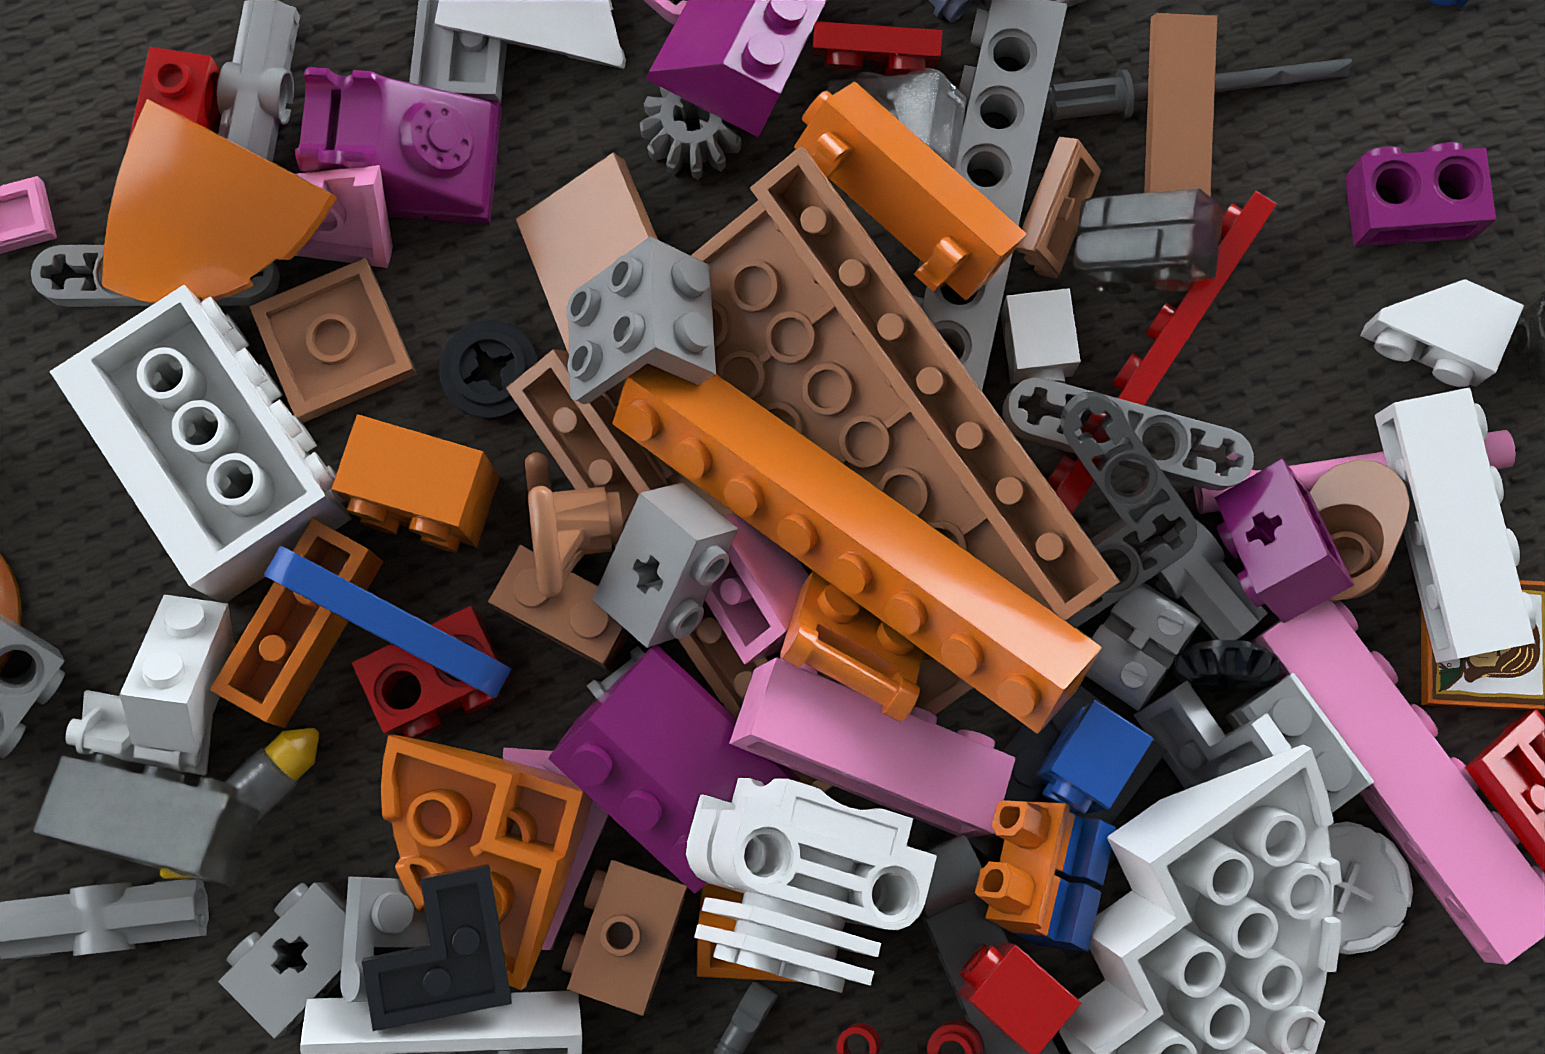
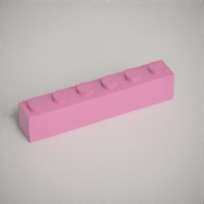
M1326 600L1285 623L1281 620L1277 621L1249 641L1263 646L1267 651L1279 657L1280 674L1276 676V680L1293 672L1374 780L1372 784L1359 794L1483 961L1507 965L1545 937V873L1537 866L1531 867L1516 847L1520 840L1498 812H1490L1475 791L1479 789V786L1464 768L1466 765L1455 757L1450 759L1437 742L1435 737L1438 736V730L1430 716L1418 705H1410L1395 686L1398 682V677L1390 663L1380 653L1376 651L1370 653L1355 633L1358 630V624L1351 611L1340 600Z

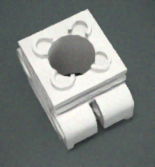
M738 778L731 803L707 795H700L686 849L689 866L698 878L709 884L744 894L742 904L705 897L702 911L737 920L734 932L698 924L694 937L716 943L714 958L756 968L806 984L816 985L840 993L843 991L845 979L871 986L874 971L836 961L835 959L838 949L878 957L881 943L843 932L845 922L888 930H899L910 926L920 916L925 905L937 855L907 846L913 818L881 808L868 810L849 808L831 799L819 788L790 779L775 778L769 784L764 785L763 782L752 778Z

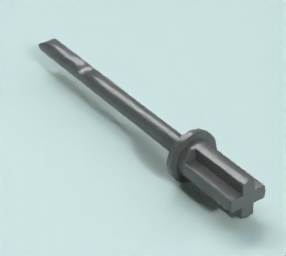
M1347 58L1215 74V92L1348 77L1352 59ZM1123 69L1118 70L1115 77L1052 84V87L1048 90L1052 120L1111 113H1119L1122 119L1131 118L1134 102L1148 101V82L1133 84L1129 71Z

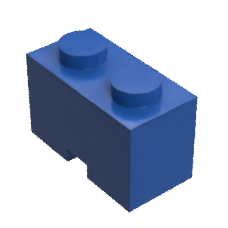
M1094 700L1087 704L1085 708L1082 707L1075 711L1034 778L1047 785L1042 793L1051 803L1068 804L1070 806L1069 812L1075 815L1078 812L1086 814V812L1093 813L1110 809L1154 738Z

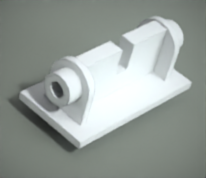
M86 690L84 692L82 720L73 718L70 721L66 731V743L75 745L77 752L81 754H94L173 769L177 772L184 771L206 775L212 718L197 754L132 745L120 696Z

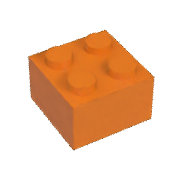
M357 414L331 489L348 503L346 510L348 513L361 518V524L394 535L397 534L399 525L408 527L410 531L421 535V542L445 551L457 553L460 543L477 548L500 476L483 451Z

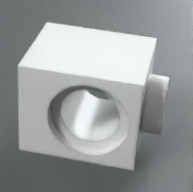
M1070 288L1007 295L1000 314L1010 384L1020 383L1032 377L1045 378L1065 384V377H1072L1081 362Z

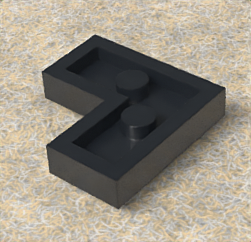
M489 864L421 876V888L431 945L362 959L373 1031L512 1004Z

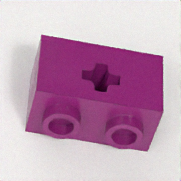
M1283 459L1214 497L1225 521L1217 526L1218 533L1231 555L1235 559L1241 558L1245 570L1237 574L1246 595L1257 608L1266 604L1285 623L1354 586L1309 490Z

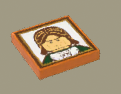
M1519 580L1522 592H1526L1529 595L1535 608L1536 625L1532 630L1535 643L1439 663L1435 661L1421 605V705L1526 711L1537 708L1538 711H1545V582Z

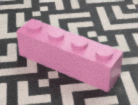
M774 658L754 669L729 744L956 836L965 835L967 839L995 833L991 825L996 805L1001 800L1004 801L1016 758L994 749L995 741L974 731L959 730L955 733L936 725L937 717L931 712L918 707H913L908 717L903 722H898L881 712V704L842 683L838 684L817 675L818 670L805 663L798 668L781 658Z

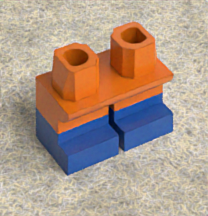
M1001 800L996 805L991 825L995 834L1005 839L1000 861H989L985 867L980 869L975 889L976 895L989 904L986 919L1035 946L1088 952L1102 892L1086 884L1103 886L1112 849L1107 837L1116 831V827L1100 819H1084L1069 812L1070 806L1066 803Z

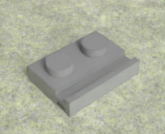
M419 0L409 83L483 100L500 101L501 104L507 43L500 39L441 28L434 24L439 0Z

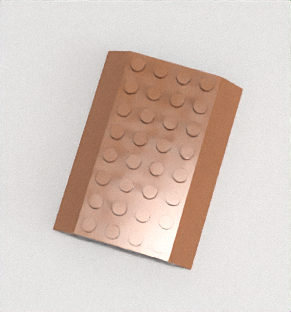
M800 146L752 185L750 189L758 201L691 255L710 265L716 374L1067 622L1120 583L805 147ZM553 349L506 387L575 490L605 487L606 493L619 492L623 529L640 493L682 482L721 515L726 516L734 513L612 424L626 378L590 403L582 404L572 400L570 397V374L567 368L568 352ZM800 561L809 576L813 570ZM704 601L702 605L704 615L699 625L688 636L678 640L721 703H724L725 709L738 719L754 669L774 658L780 659L781 651L744 665L707 602ZM923 652L916 684L920 687V693L914 707L924 709L936 715L974 687L926 652ZM791 769L800 778V783L819 788L823 792L833 787V785Z

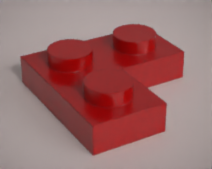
M815 21L813 56L825 57L824 66L847 70L862 69L863 60H874L873 68L886 69V79L918 82L922 81V73L934 72L941 56L943 30Z

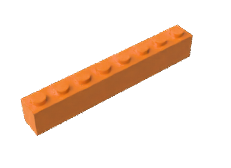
M646 364L626 378L612 422L614 426L1038 734L1077 691L1102 649L1100 645L726 380L715 374L700 385H696L650 364Z

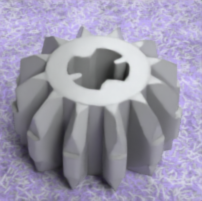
M660 87L662 97L647 96L644 108L645 113L649 117L640 122L641 135L643 138L651 140L647 148L652 160L656 161L667 158V171L672 176L682 169L684 163L690 164L692 177L699 180L703 175L702 163L706 161L714 169L722 172L726 167V158L723 152L738 153L742 146L741 138L736 133L741 131V128ZM698 118L700 130L687 131L685 120Z

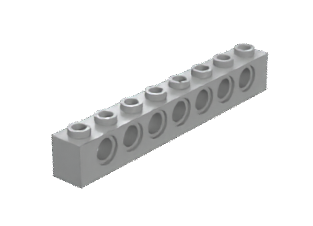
M992 0L989 11L977 9L969 45L981 48L977 67L964 65L956 102L968 104L964 124L951 122L943 157L944 159L955 161L953 169L1017 226H1019L1067 4L1051 0ZM1000 57H1011L1016 59L1023 69L1015 72L1005 71L994 60ZM992 112L999 113L1005 116L1011 125L1004 129H994L986 125L981 116ZM975 169H985L996 176L998 183L991 187H981L970 180L968 173ZM1012 254L995 275L972 295L973 300L967 304L955 305L943 297L941 289L948 285L946 282L935 292L926 286L924 298L913 296L943 339L958 350L960 355L959 361L981 391ZM921 260L919 262L918 268H920L924 264Z

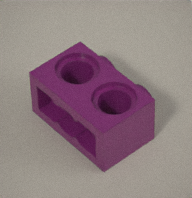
M1447 142L1431 146L1424 152L1401 153V149L1398 147H1381L1370 150L1361 156L1345 176L1354 247L1477 238L1496 220L1486 148L1463 149L1461 143ZM1438 181L1451 184L1457 190L1459 200L1447 197L1441 191ZM1376 185L1390 188L1396 194L1398 204L1384 201L1379 196Z

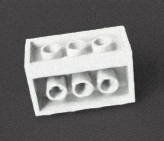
M182 285L51 370L50 373L188 585L221 603H227L265 577L264 573L280 546L293 551L312 518L333 530L338 529L352 518L342 504L344 500L331 489L336 477L335 471L330 466L326 467L316 452L309 455L308 451L317 445L308 430L296 415L292 416L280 399L274 403L283 394L262 364L258 365L246 349L249 343L236 323L228 314L225 315L211 296L201 302L185 285Z

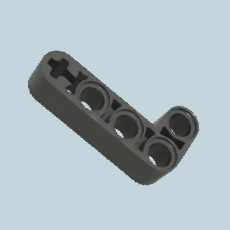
M960 835L924 851L937 855L925 905L920 916L934 948L938 947L940 953L937 955L961 1008H965L967 1012L965 1015L967 1022L972 1024L983 1038L984 1054H1028L1017 1047L957 993L966 982L958 975L960 969L983 943L994 947L999 941L1009 943L1003 928L986 919L989 904L975 893L982 867L966 836ZM1051 1039L1040 1054H1059L1053 1039Z

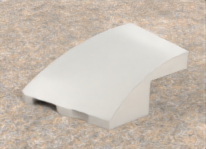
M439 0L434 24L441 28L500 39L508 44L563 54L569 58L621 69L625 67L626 58L619 44L611 12L613 10L611 0Z

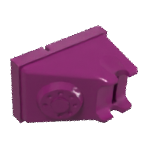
M309 67L305 70L306 89L299 148L295 149L300 173L380 165L388 217L423 220L424 216H428L429 220L491 223L502 114L500 101L483 100L380 76L372 71L353 70L352 75L340 76L333 73L329 68Z

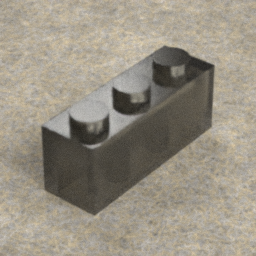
M98 752L92 753L89 762L65 756L61 757L35 824L34 833L73 848L234 888L260 814L259 810L237 800L239 788L206 777L200 778L198 787L184 785V775L146 764L142 775L129 772L131 763Z

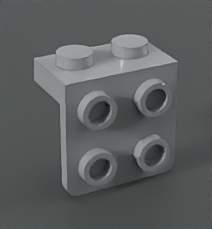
M650 236L628 253L619 257L613 264L587 283L578 287L571 295L566 313L569 320V359L567 368L570 374V397L572 400L588 404L646 364L653 365L696 385H700L716 374L709 264Z

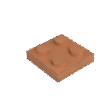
M366 258L249 306L292 412L302 423L417 375L371 265Z

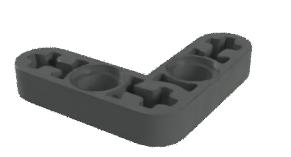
M1083 392L1074 396L1064 406L1062 411L1061 429L1073 451L1121 517L1120 520L1094 536L1090 541L1099 553L1107 549H1117L1124 552L1128 557V568L1125 574L1118 579L1120 583L1067 621L1074 628L1079 627L1182 558L1193 548L1197 538V524L1192 513L1118 407L1106 395L1098 392ZM1088 408L1095 415L1102 414L1105 411L1108 412V416L1101 423L1115 446L1123 436H1127L1129 439L1128 443L1110 449L1098 464H1094L1091 459L1092 457L1104 454L1093 436L1088 432L1082 433L1079 436L1075 434V431L1082 426L1078 415ZM1126 459L1138 460L1147 469V478L1144 485L1132 493L1116 491L1111 485L1113 468L1119 462ZM1164 514L1169 521L1181 517V520L1174 526L1178 536L1168 543L1162 536H1157L1144 544L1143 547L1151 557L1141 562L1134 546L1125 536L1134 531L1141 543L1155 533L1156 528L1152 521L1157 516Z

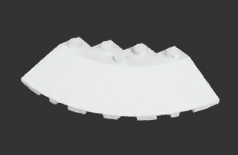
M1305 745L1295 747L1160 799L1107 837L1132 891L1096 916L1089 948L1105 980L1078 999L1081 1005L1059 1030L1070 1054L1316 1053L1325 1020L1319 1016L1318 1012L1326 984L1327 972H1336L1341 941V921L1333 917L1334 885L1341 884L1342 882L1340 862L1331 857L1327 826L1333 824L1334 821L1328 793L1312 748Z

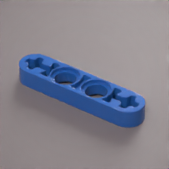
M282 546L278 548L264 573L265 577L495 699L512 670L492 657Z

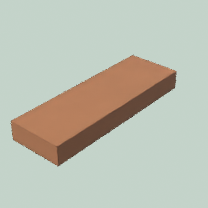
M1156 13L1151 16L1144 203L1206 205L1210 203L1217 16Z

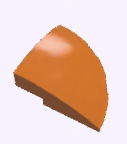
M147 99L130 137L116 180L104 243L102 286L120 295L155 304L182 285H185L197 298H202L203 300L211 296L214 301L236 295L254 286L251 277L268 267L276 259H292L314 235L338 196L192 120Z
M394 734L389 735L382 767V816L384 820L392 823L394 838L400 855L395 868L405 891L419 912H425L420 881L421 876L489 864L509 986L523 990L533 971L559 905L593 800L564 775L465 749Z

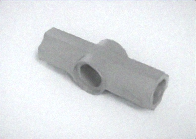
M279 0L244 1L233 61L226 62L223 65L218 79L217 104L222 116L218 135L273 162L279 125L287 124L291 114V109L285 108L286 103H293L294 81L290 68L300 15L296 7L284 4Z
M181 879L132 887V882L71 888L70 894L0 902L1 959H22L73 951V956L136 949L135 944L206 936L209 912L208 897L203 879Z

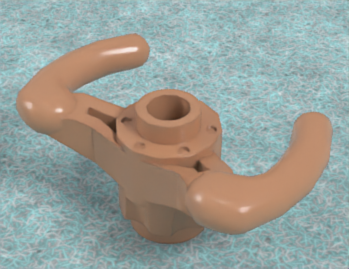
M534 452L526 457L525 469L537 585L543 596L553 598L561 593L563 582L585 554L612 552V545L618 543L624 530L619 492L606 493L605 487L552 492L548 459L544 454Z

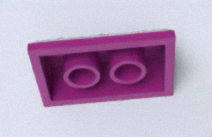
M688 0L654 61L646 80L759 137L827 0Z
M658 645L652 646L573 722L548 758L694 894L707 884V882L695 875L689 866L686 856L687 840L700 795H707L731 803L738 778H752L763 782L764 785L769 784L775 778L800 781V778L790 768L729 744L737 719Z

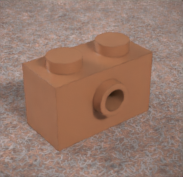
M611 860L607 872L597 869L584 902V907L594 910L586 935L574 933L562 965V971L572 974L567 990L643 1016L647 1012L689 888L683 883L616 860Z

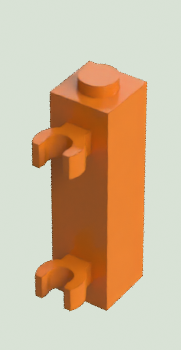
M856 82L851 83L834 95L827 90L824 91L805 111L802 121L808 126L794 145V148L805 147L827 179L834 182L924 263L917 269L914 275L933 292L946 282L963 299L967 300L995 275L1027 235Z

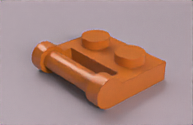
M812 571L800 587L780 658L798 668L805 663L881 704V712L898 722H903L908 717L920 693V687L916 684L924 651L815 571Z

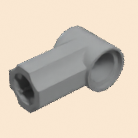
M1195 519L1197 538L1193 548L1182 558L1156 574L1155 576L1159 581L1155 585L1166 597L1171 600L1178 599L1189 612L1202 620L1200 626L1213 641L1238 640L1268 613L1262 606L1257 608L1250 601L1238 578L1223 562L1225 555L1218 541L1204 525ZM1173 527L1162 537L1168 543L1174 540L1178 534ZM1146 550L1139 555L1141 562L1151 557Z

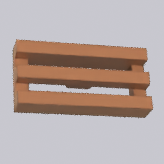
M1058 138L1022 226V230L1027 235L1016 247L1019 253L1025 254L1024 259L1028 264L1035 265L1034 271L1042 276L1057 278L1060 275L1101 173V169L1079 139Z

